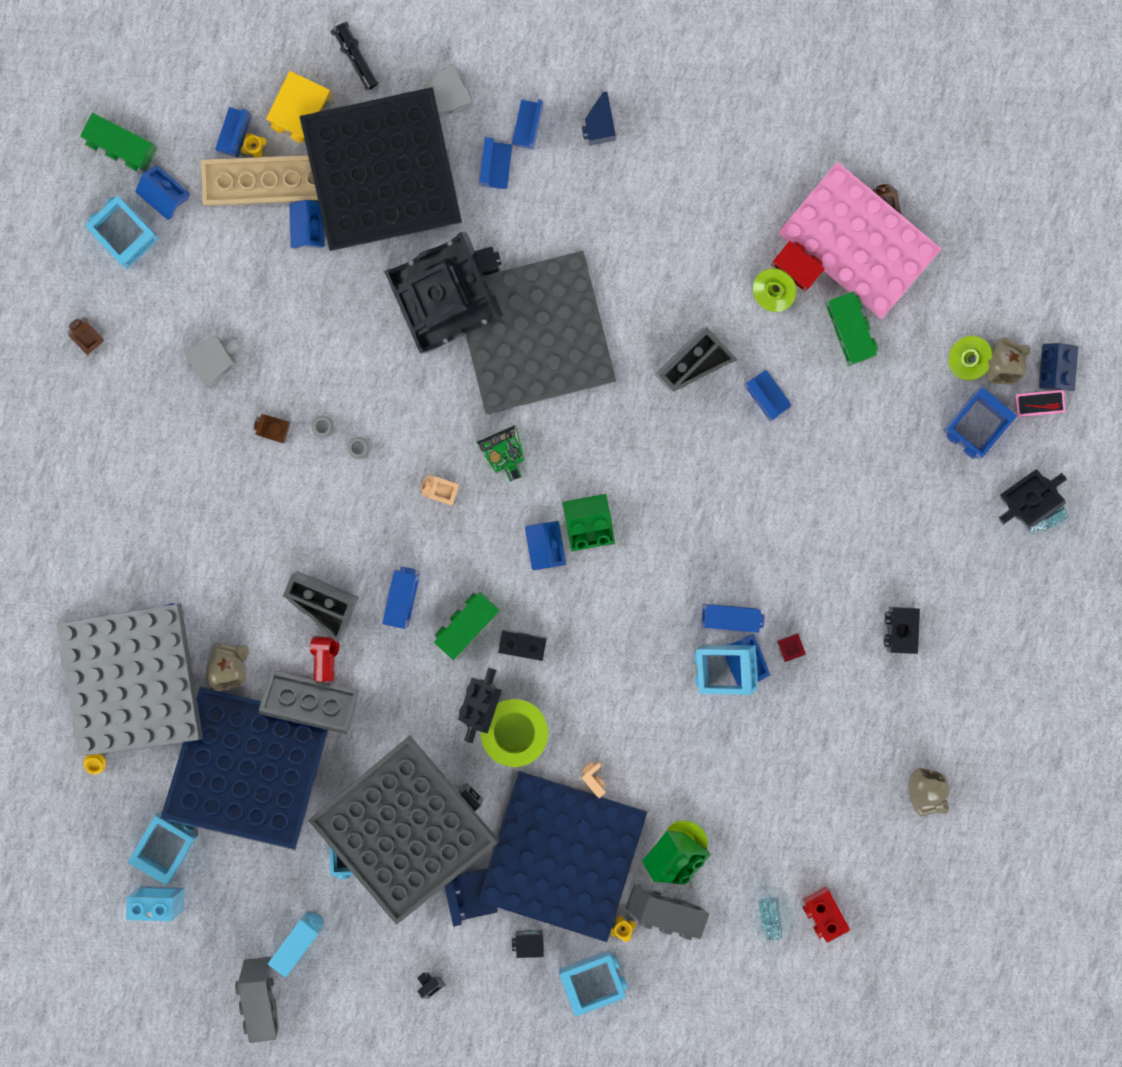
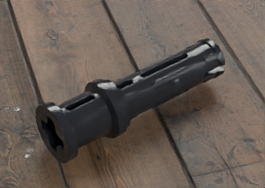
M341 23L334 27L330 33L341 46L340 51L343 54H347L365 90H371L379 83L358 48L359 41L354 39L350 32L349 23Z

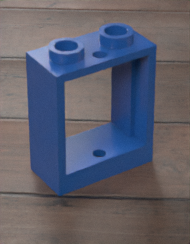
M981 387L973 393L943 431L947 433L946 438L954 444L959 443L965 448L963 452L972 459L975 457L979 459L984 457L1017 415ZM976 401L980 402L1001 420L1000 424L979 449L954 429Z
M400 567V570H394L382 624L402 629L409 627L420 574H415L416 569Z
M703 604L701 626L711 629L759 633L760 628L764 627L765 615L761 614V610L757 608Z

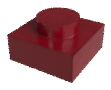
M799 633L777 640L784 662L806 655Z

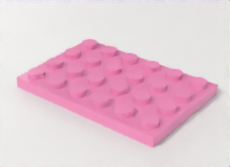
M838 161L778 232L788 242L790 240L793 243L795 241L800 243L805 248L804 252L810 257L814 255L823 262L822 266L825 268L824 272L849 293L854 291L855 296L860 297L862 304L880 319L887 314L942 250V248Z

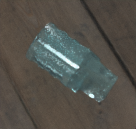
M1062 506L1029 529L1028 532L1031 534L1040 530L1044 532L1057 525V523L1066 520L1068 513L1065 507Z
M765 898L758 901L761 923L766 939L770 941H777L782 938V920L778 898Z

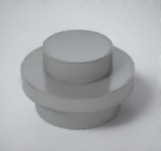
M318 416L312 422V431L319 438H327L334 432V423L327 416Z
M355 437L348 443V452L355 459H363L370 452V444L363 437Z

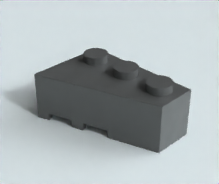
M702 327L654 375L669 391L674 392L738 359L707 327Z
M299 571L291 575L283 595L304 615H308L315 621L318 627L323 628L337 643L344 636L359 598L356 595Z
M634 884L626 906V910L639 921L640 926L652 929V926L658 927L661 932L670 935L672 932L679 933L680 937L687 940H692V937L701 939L709 917V913L700 906L677 898L671 899L661 896V893L654 891V893L646 892L637 884Z
M271 957L244 960L239 981L235 982L236 995H240L241 999L239 1002L240 1015H244L245 1019L243 1021L244 1034H248L249 1043L277 1039L279 1029L276 999H273L271 990L274 981L273 978H269L268 963Z

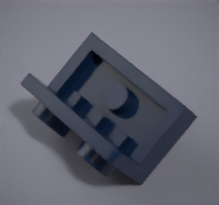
M1063 343L1042 345L1040 389L1075 391L1078 346Z

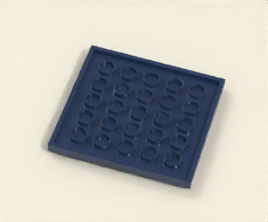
M200 687L197 695V704L203 739L183 742L160 818L296 851L329 730L259 714L261 701Z
M519 771L498 835L499 842L495 845L478 901L607 942L648 812L604 797L598 798L595 794Z

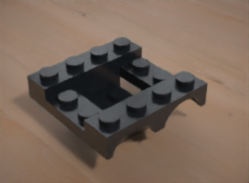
M466 232L458 233L456 237L442 245L422 251L417 257L405 264L384 271L420 354H427L503 316L495 295L490 293L474 256L476 254L475 249ZM450 266L453 267L469 304L465 303ZM434 287L440 289V297L436 300L431 296V290Z

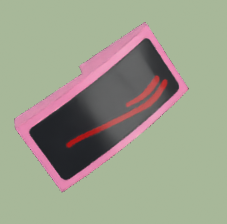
M1064 390L1016 394L1018 417L1066 413Z

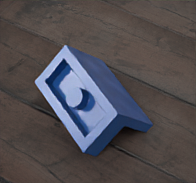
M521 99L512 145L534 150L543 110V100L538 99V103Z
M231 107L228 108L215 148L216 151L238 158L252 117L248 110L242 109L241 111Z
M485 137L479 181L481 187L507 189L512 154L511 144L494 142V138Z
M158 165L142 174L135 190L140 197L167 220L173 217L176 208L186 202L190 196L187 190Z
M302 200L290 203V247L295 249L304 246L314 248L325 247L324 225L319 202Z
M766 370L744 385L770 422L791 407L789 400Z
M559 521L525 526L532 570L566 565Z
M754 634L726 644L755 645L757 683L771 675ZM725 655L737 686H742L740 656Z

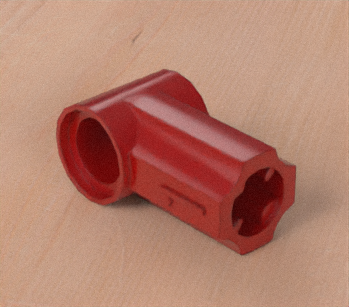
M314 636L311 639L310 652L314 655L313 680L334 681V663L340 645L339 642L337 643L332 639L333 637Z

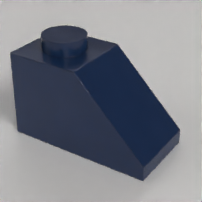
M607 91L601 94L586 116L585 126H581L583 139H588L589 146L616 140Z

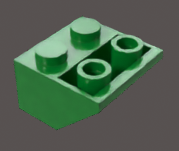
M607 494L562 502L571 552L615 544Z
M667 830L645 856L642 863L653 882L686 885L691 881L692 876L705 864V861L711 854L685 833Z

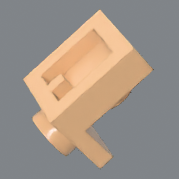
M427 475V478L423 480L421 485V496L453 506L459 484Z
M591 761L582 769L584 773L581 775V778L596 796L600 798L606 793L603 788L606 784L598 775L595 777L592 775L601 767V764L598 761L595 764Z

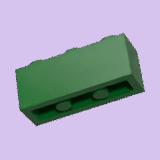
M93 112L80 135L86 141L84 145L95 151L98 148L104 150L105 156L116 162L118 158L125 161L124 165L136 172L138 169L146 171L157 150V147L151 142Z
M853 291L827 301L825 305L848 367L877 356L878 345L875 338L870 337L868 331L871 329L867 317H863L860 310L863 308L860 297L855 296Z
M473 592L465 601L467 606L461 612L458 609L449 618L452 623L447 628L442 626L434 635L437 638L434 643L453 661L500 611L481 592L477 595Z

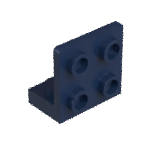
M488 868L459 874L444 886L453 927L462 925L463 920L498 912L497 907L478 901Z

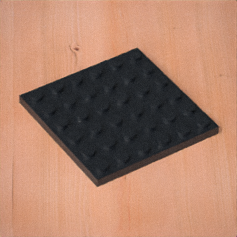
M433 87L299 116L329 251L462 223Z

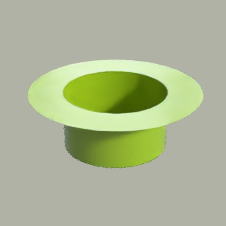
M509 699L499 702L488 734L480 732L482 745L487 754L499 764L509 767L525 766L536 760L546 747L548 741L546 719L536 706L527 701Z

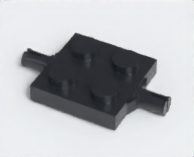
M1035 469L1000 494V499L1007 505L1009 510L999 516L998 519L1005 525V523L1015 517L1028 530L1066 504L1065 499L1059 494L1057 487L1067 481V478L1063 473H1060L1052 480H1049Z
M488 667L484 680L472 677L470 684L467 686L466 696L459 710L458 720L465 723L468 727L464 739L468 743H473L477 731L488 734L502 692L493 683L496 669Z

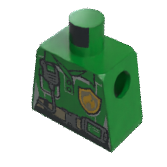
M516 425L476 442L496 474L505 470L509 482L522 477L517 465L524 462L525 458Z

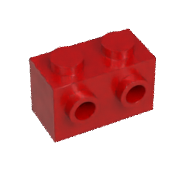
M789 240L770 265L788 273L793 278L796 286L806 293L825 268L822 266L823 262L816 256L812 255L810 257L804 252L805 248L796 241L793 243Z
M826 886L803 898L805 905L802 909L807 918H813L816 923L813 929L819 939L823 937L826 943L851 931Z

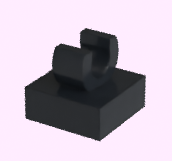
M423 972L417 977L423 985L417 992L423 999H429L446 985L442 978H432L428 972Z

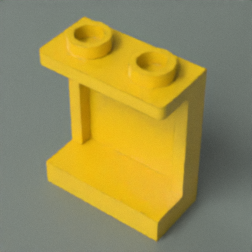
M289 70L266 120L271 125L270 128L280 134L285 131L291 134V139L302 144L305 139L299 116L322 111L326 102L330 103L333 94L329 89Z

